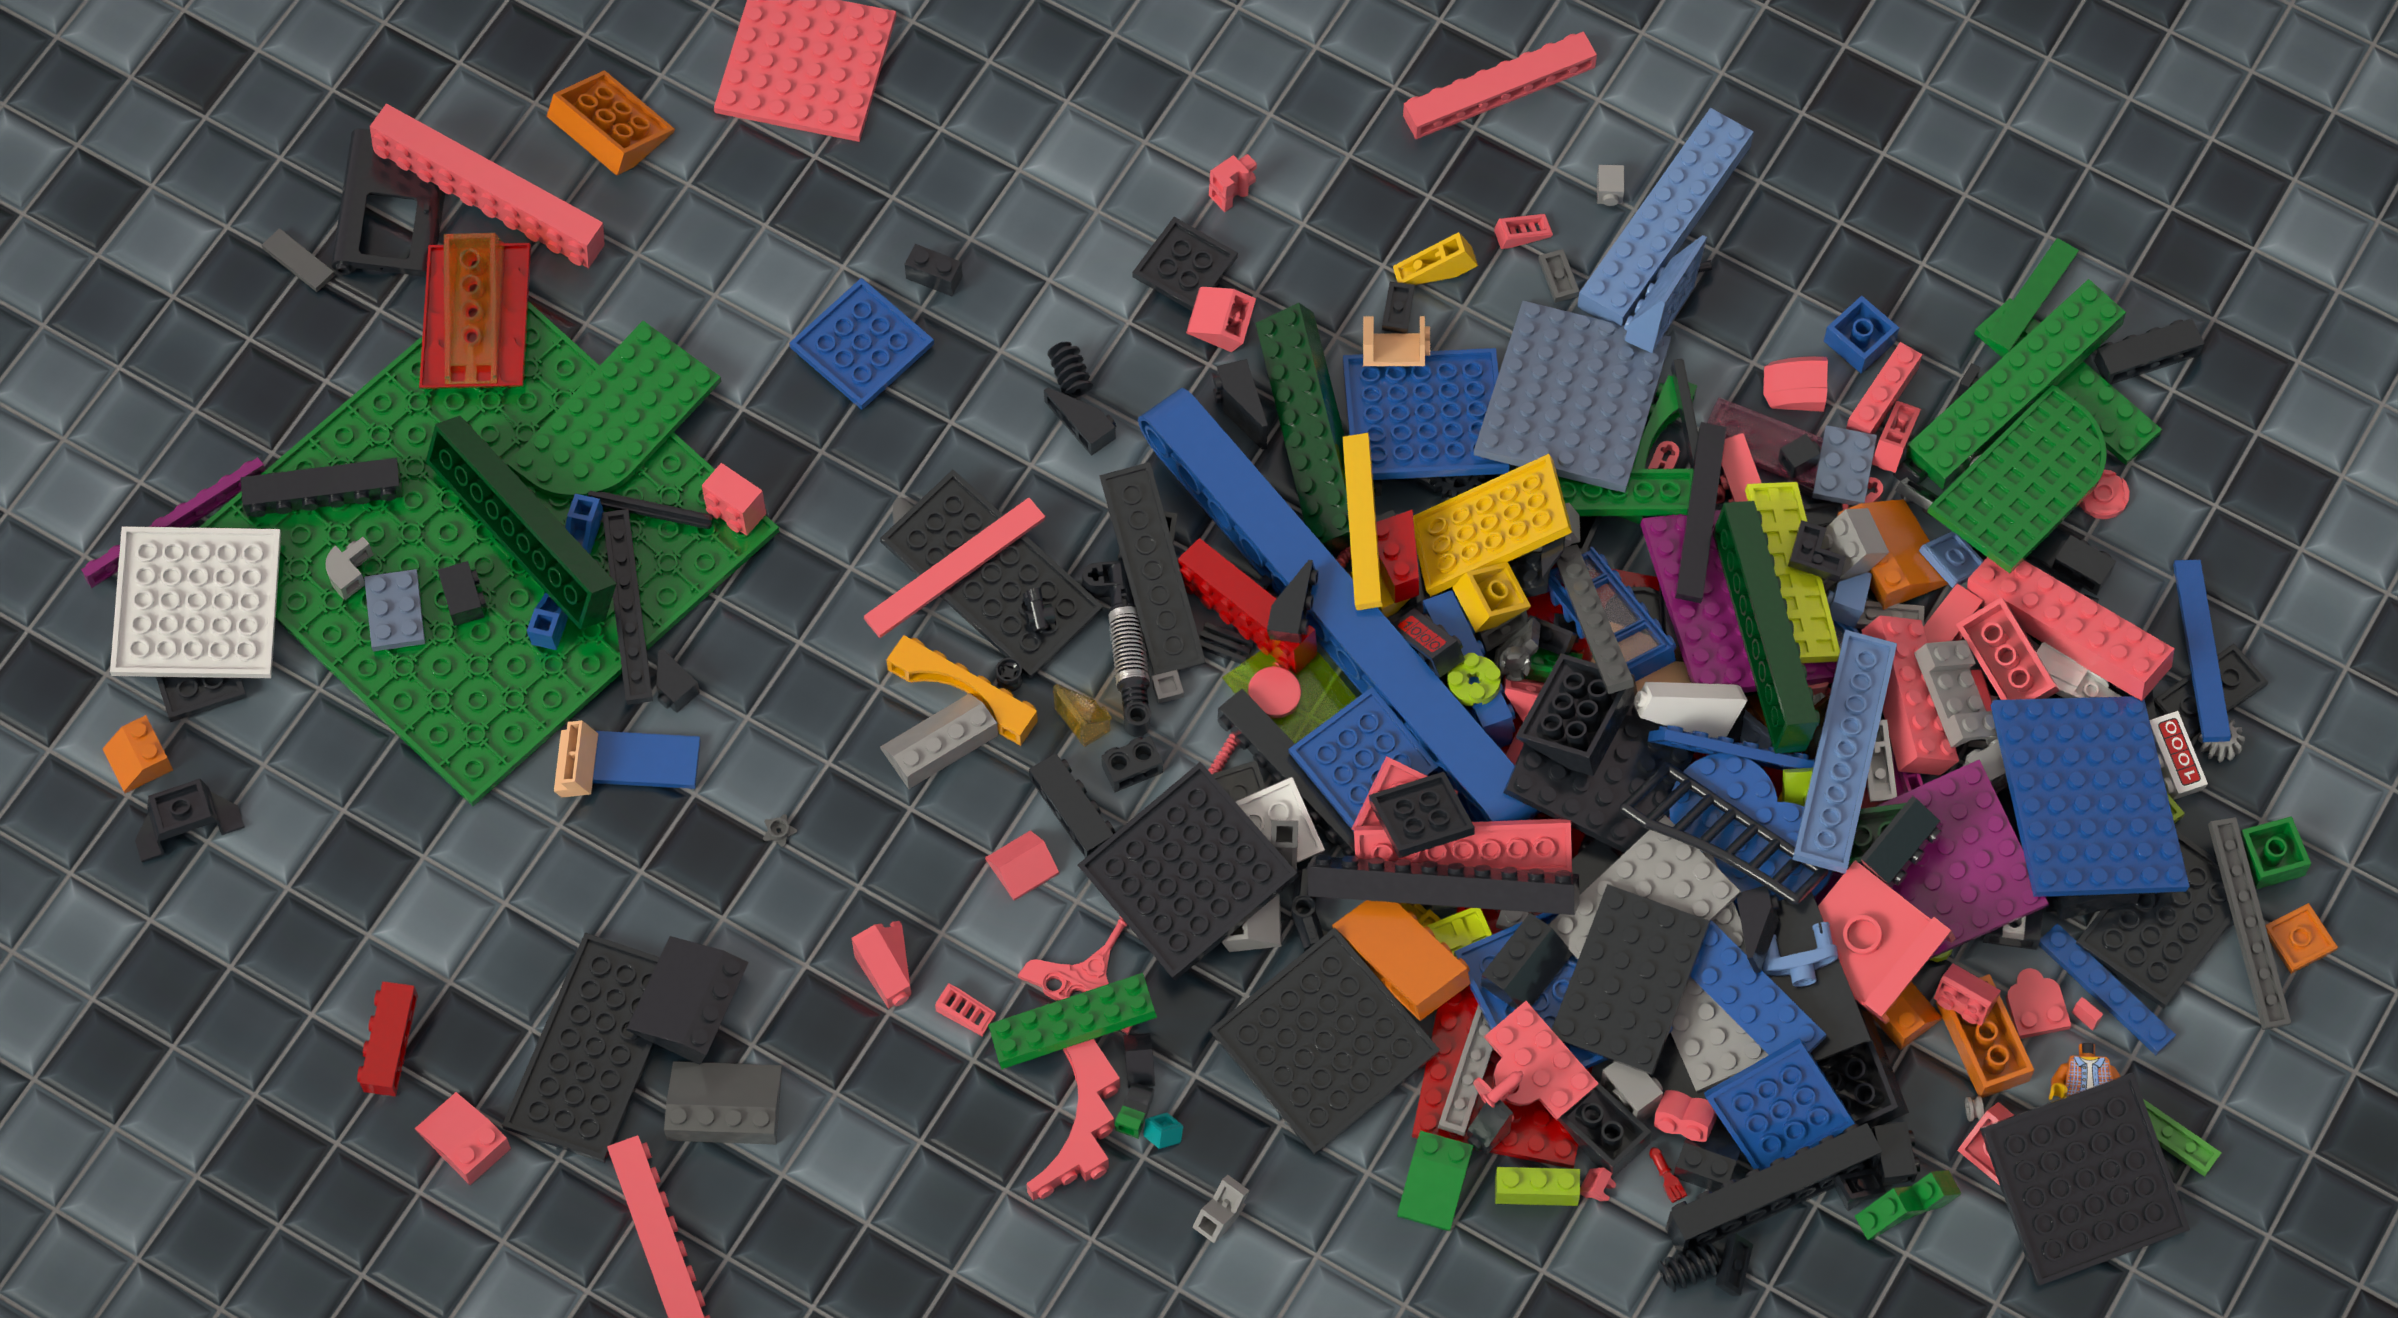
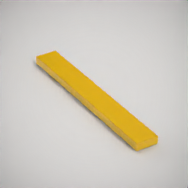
M1368 433L1343 437L1356 610L1383 606L1370 437Z

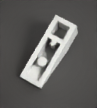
M1880 720L1866 782L1870 802L1886 801L1897 797L1887 720Z

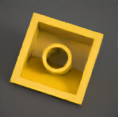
M1508 562L1468 571L1453 586V590L1475 632L1498 627L1531 607Z

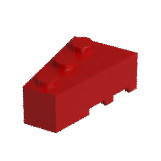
M1409 510L1376 522L1380 576L1395 604L1419 595V572L1413 511Z

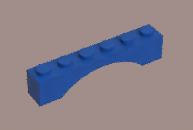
M575 494L567 515L565 528L590 554L603 519L602 513L604 510L600 499ZM546 592L534 609L527 634L532 645L557 650L568 616Z

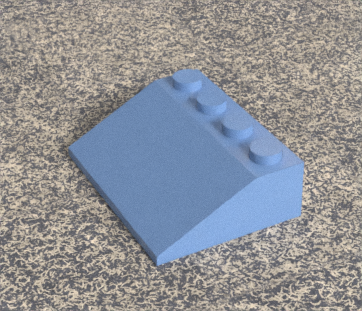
M1702 235L1671 258L1666 267L1662 266L1659 269L1656 283H1650L1645 294V300H1639L1635 308L1636 314L1634 317L1630 315L1625 323L1624 329L1627 330L1626 342L1650 353L1654 352L1694 289L1707 240L1706 236Z

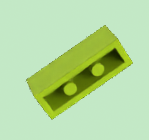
M1497 1167L1495 1176V1204L1578 1206L1580 1198V1169Z

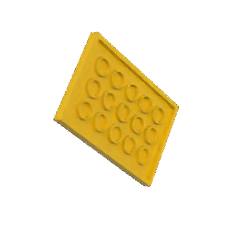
M1550 454L1413 516L1417 554L1425 588L1430 597L1453 587L1468 571L1506 563L1572 533L1556 468Z

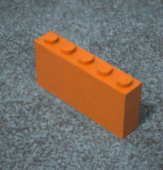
M1366 900L1332 925L1391 994L1419 1021L1470 984L1468 974L1470 969L1467 963L1462 958L1457 959L1452 954L1449 946L1445 942L1440 943L1435 938L1432 930L1427 926L1423 927L1418 922L1415 914L1410 910L1406 911L1401 903Z

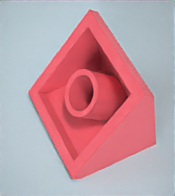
M1031 830L985 857L1014 901L1059 874L1044 840Z

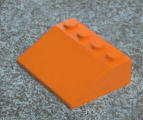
M605 70L554 93L547 113V117L615 175L634 168L673 134L675 128Z
M1905 500L1861 503L1848 508L1869 509L1889 551L1882 560L1868 571V573L1872 574L1869 587L1882 605L1883 610L1948 585L1944 578L1919 552L1921 546L1930 541Z

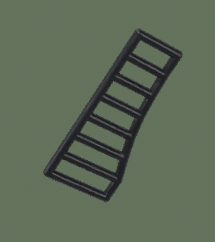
M1668 762L1664 763L1619 808L1623 814L1642 827L1683 842L1724 861L1793 905H1798L1828 875V869L1792 860L1795 849L1792 844ZM1667 775L1681 783L1647 816L1634 808ZM1689 790L1702 797L1673 827L1658 822ZM1711 805L1724 812L1700 838L1684 832ZM1734 819L1747 827L1725 850L1710 843ZM1756 834L1769 842L1750 863L1735 856ZM1779 849L1790 856L1791 859L1773 877H1770L1760 871L1759 868ZM1802 864L1814 873L1794 893L1782 885V883Z

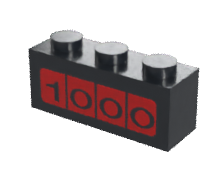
M1413 608L1392 623L1438 677H1442L1465 660L1461 651L1463 648L1461 641L1455 635L1450 636L1442 625L1433 623L1426 613L1421 614Z

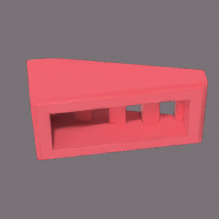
M1545 214L1502 218L1498 220L1494 228L1501 249L1513 248L1543 240L1553 235ZM1536 223H1538L1540 231H1537L1535 227Z
M948 983L935 1004L936 1012L982 1037L989 1027L988 1024L996 1016V1012ZM951 997L955 998L951 1006H947ZM962 1002L965 1005L960 1013H958L956 1010ZM971 1008L975 1009L971 1017L967 1019L966 1015ZM980 1013H983V1019L981 1020L979 1025H976V1019L978 1018Z

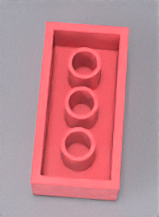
M2002 597L1956 624L2001 700L2047 699L2060 691Z

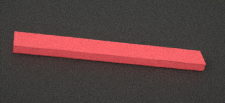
M1027 498L864 615V620L879 638L883 637L1043 522L1045 515L1030 498Z

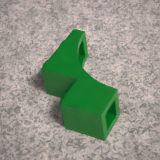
M1949 1170L1930 1172L1912 1186L1893 1188L1855 1215V1218L1867 1240H1872L1914 1216L1943 1208L1962 1193Z

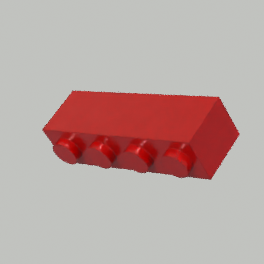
M382 981L381 990L376 991L374 1005L377 1008L375 1016L371 1015L369 1020L371 1035L369 1041H365L363 1047L364 1066L359 1067L357 1082H360L363 1092L396 1097L418 998L417 991L413 985Z

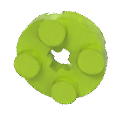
M1467 653L1464 656L1465 660L1448 672L1449 690L1463 705L1474 706V703L1487 704L1499 693L1500 670L1490 659L1478 656L1475 653ZM1478 677L1480 683L1474 682L1471 685L1469 684V678Z

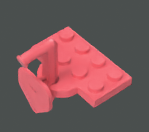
M1527 1001L1484 1036L1501 1056V1060L1497 1063L1493 1074L1495 1088L1491 1089L1480 1077L1476 1078L1473 1082L1484 1103L1487 1102L1492 1108L1495 1107V1103L1499 1100L1503 1103L1506 1101L1517 1106L1530 1105L1539 1100L1556 1121L1599 1084Z

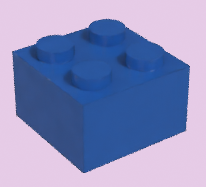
M1860 296L1827 326L1824 342L1858 372L1863 373L1896 342L1899 327L1867 299Z

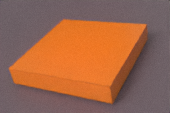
M2309 903L2265 925L2271 945L2290 974L2335 952L2338 948Z

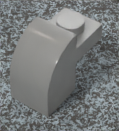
M364 537L358 541L351 542L343 552L337 546H334L326 558V571L330 582L344 600L365 586L363 576L357 567L373 556L370 544Z
M1227 1175L1222 1179L1213 1199L1201 1209L1192 1228L1215 1243L1228 1231L1246 1205L1244 1201L1250 1190Z

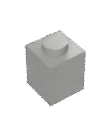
M1599 165L1597 173V204H1605L1607 206L1622 204L1624 196V165Z

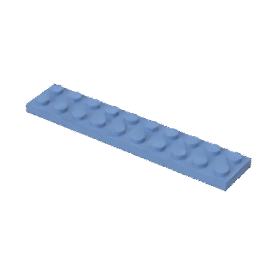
M1849 630L1844 632L1792 860L1844 874L1847 871L1897 643Z

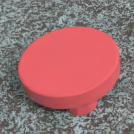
M1275 666L1266 667L1259 670L1252 677L1248 687V695L1270 718L1276 719L1295 712L1301 697V687L1295 675L1287 669Z

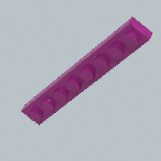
M258 457L253 461L245 462L240 469L231 475L223 476L212 487L201 490L190 501L179 504L168 515L157 518L149 527H189L233 499L242 491L241 477L261 475L265 471L264 464ZM120 545L113 546L109 549L108 553L98 559L91 560L81 569L91 588L118 572Z

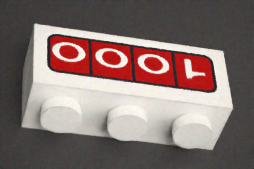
M2176 711L2149 720L2167 793L2175 800L2202 791L2208 783L2179 712Z

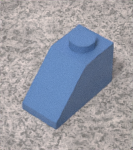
M1866 572L1837 583L1834 591H1828L1826 597L1832 620L1855 628L1864 611L1872 577L1871 573Z

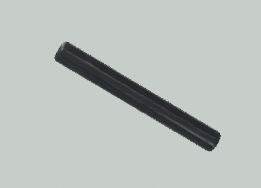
M589 491L587 495L600 499L604 508L614 510L628 509L629 513L704 529H710L713 524V515L601 491Z

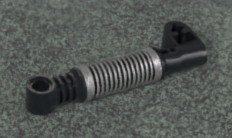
M1123 561L1091 563L1083 570L1082 587L1094 598L1110 597L1111 608L1108 611L1111 629L1112 652L1114 654L1116 685L1118 691L1121 692L1123 701L1124 728L1131 736H1143L1150 728L1151 717L1147 689L1150 686L1148 659L1143 631L1139 624L1140 621ZM1104 576H1108L1109 583H1104ZM1140 717L1143 720L1140 722H1135L1132 720V718Z

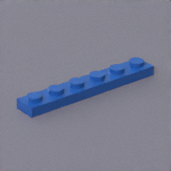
M2057 923L2040 939L2039 946L2156 1056L2175 1038L2176 1034L2090 953L2076 944L2077 941Z

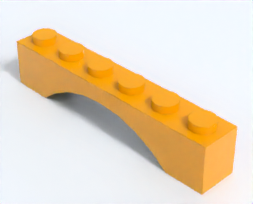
M903 635L886 659L888 671L909 683L921 681L939 682L952 685L968 694L970 693L983 702L997 722L998 733L1020 746L1038 722L1037 710L1031 703L1017 700L1008 690L996 688L991 685L987 678L978 675V677L973 675L964 665L952 663L947 660L943 653L937 650H929L916 638L910 639Z

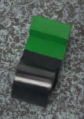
M1133 1082L1127 1099L1124 1101L1121 1111L1116 1118L1115 1131L1139 1139L1153 1100L1154 1089Z

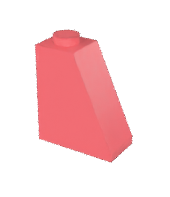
M900 921L892 922L890 924L891 927H884L882 923L875 924L851 938L855 959L888 1009L894 1005L900 1006L909 999V996H911L904 934Z

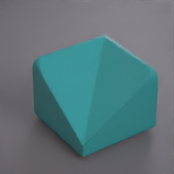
M1163 1113L1145 1119L1144 1137L1157 1148L1161 1149L1181 1142L1183 1125L1170 1114Z

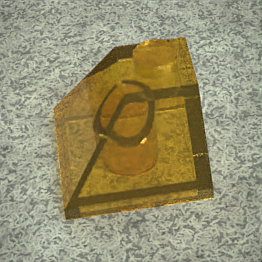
M1056 684L1053 686L1054 708L1084 747L1110 731L1111 716L1104 706L1100 708L1095 700L1062 685Z

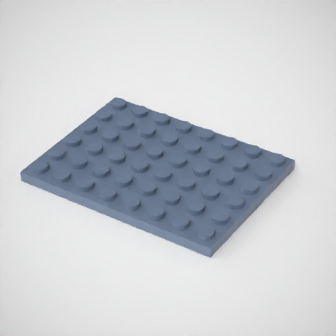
M1522 301L1474 448V456L1521 467L1550 454L1554 461L1557 476L1625 493L1668 352L1671 336L1664 335L1654 352L1650 353L1625 341L1627 330L1624 329L1625 325L1620 326L1613 322Z

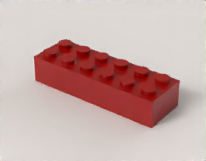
M1199 538L1178 558L1186 592L1189 594L1194 593L1200 598L1201 603L1210 610L1213 608L1219 613L1220 618L1226 624H1233L1238 628L1239 633L1245 639H1252L1261 652L1265 655L1270 654L1273 656L1281 668L1290 670L1297 675L1317 655L1316 632L1310 625L1307 635L1302 636L1301 643L1272 640L1269 638L1267 626L1271 606L1276 598Z

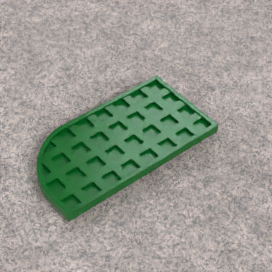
M642 321L507 463V466L538 491L557 498L573 499L575 494L587 496L589 491L606 493L614 491L632 478L722 382L721 377L645 321Z
M2052 385L1929 506L1927 513L2010 574L2098 485L2105 468L2107 454L2103 433L2095 418L2084 406L2055 385Z

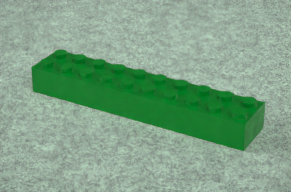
M2088 279L1916 436L1907 446L1906 457L1911 458L1921 471H1926L1928 477L1944 490L1970 466V462L1975 457L1982 455L2050 386H2057L2123 325L2126 312Z

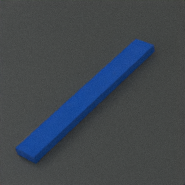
M2175 560L2173 568L2203 742L2230 741L2231 733L2201 560Z

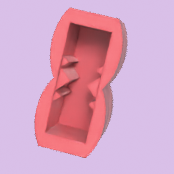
M1666 1090L1655 1112L1654 1126L1665 1133L1681 1134L1692 1141L1706 1142L1717 1119V1114L1706 1099L1691 1098L1682 1092Z

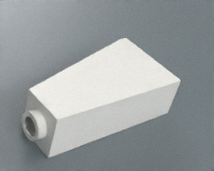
M1645 682L1641 691H1638L1635 696L1634 705L1642 719L1665 726L1681 727L1685 732H1705L1709 734L1708 738H1718V736L1727 737L1748 700L1739 685Z

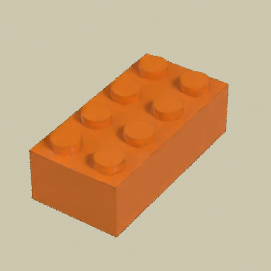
M1990 974L1980 977L1983 981L1996 987ZM2000 995L1982 1026L1977 1023L1971 1024L1962 1018L1961 1014L1954 1010L1944 1009L1936 1001L1939 1012L1978 1096L1985 1098L2030 1081L2034 1068Z

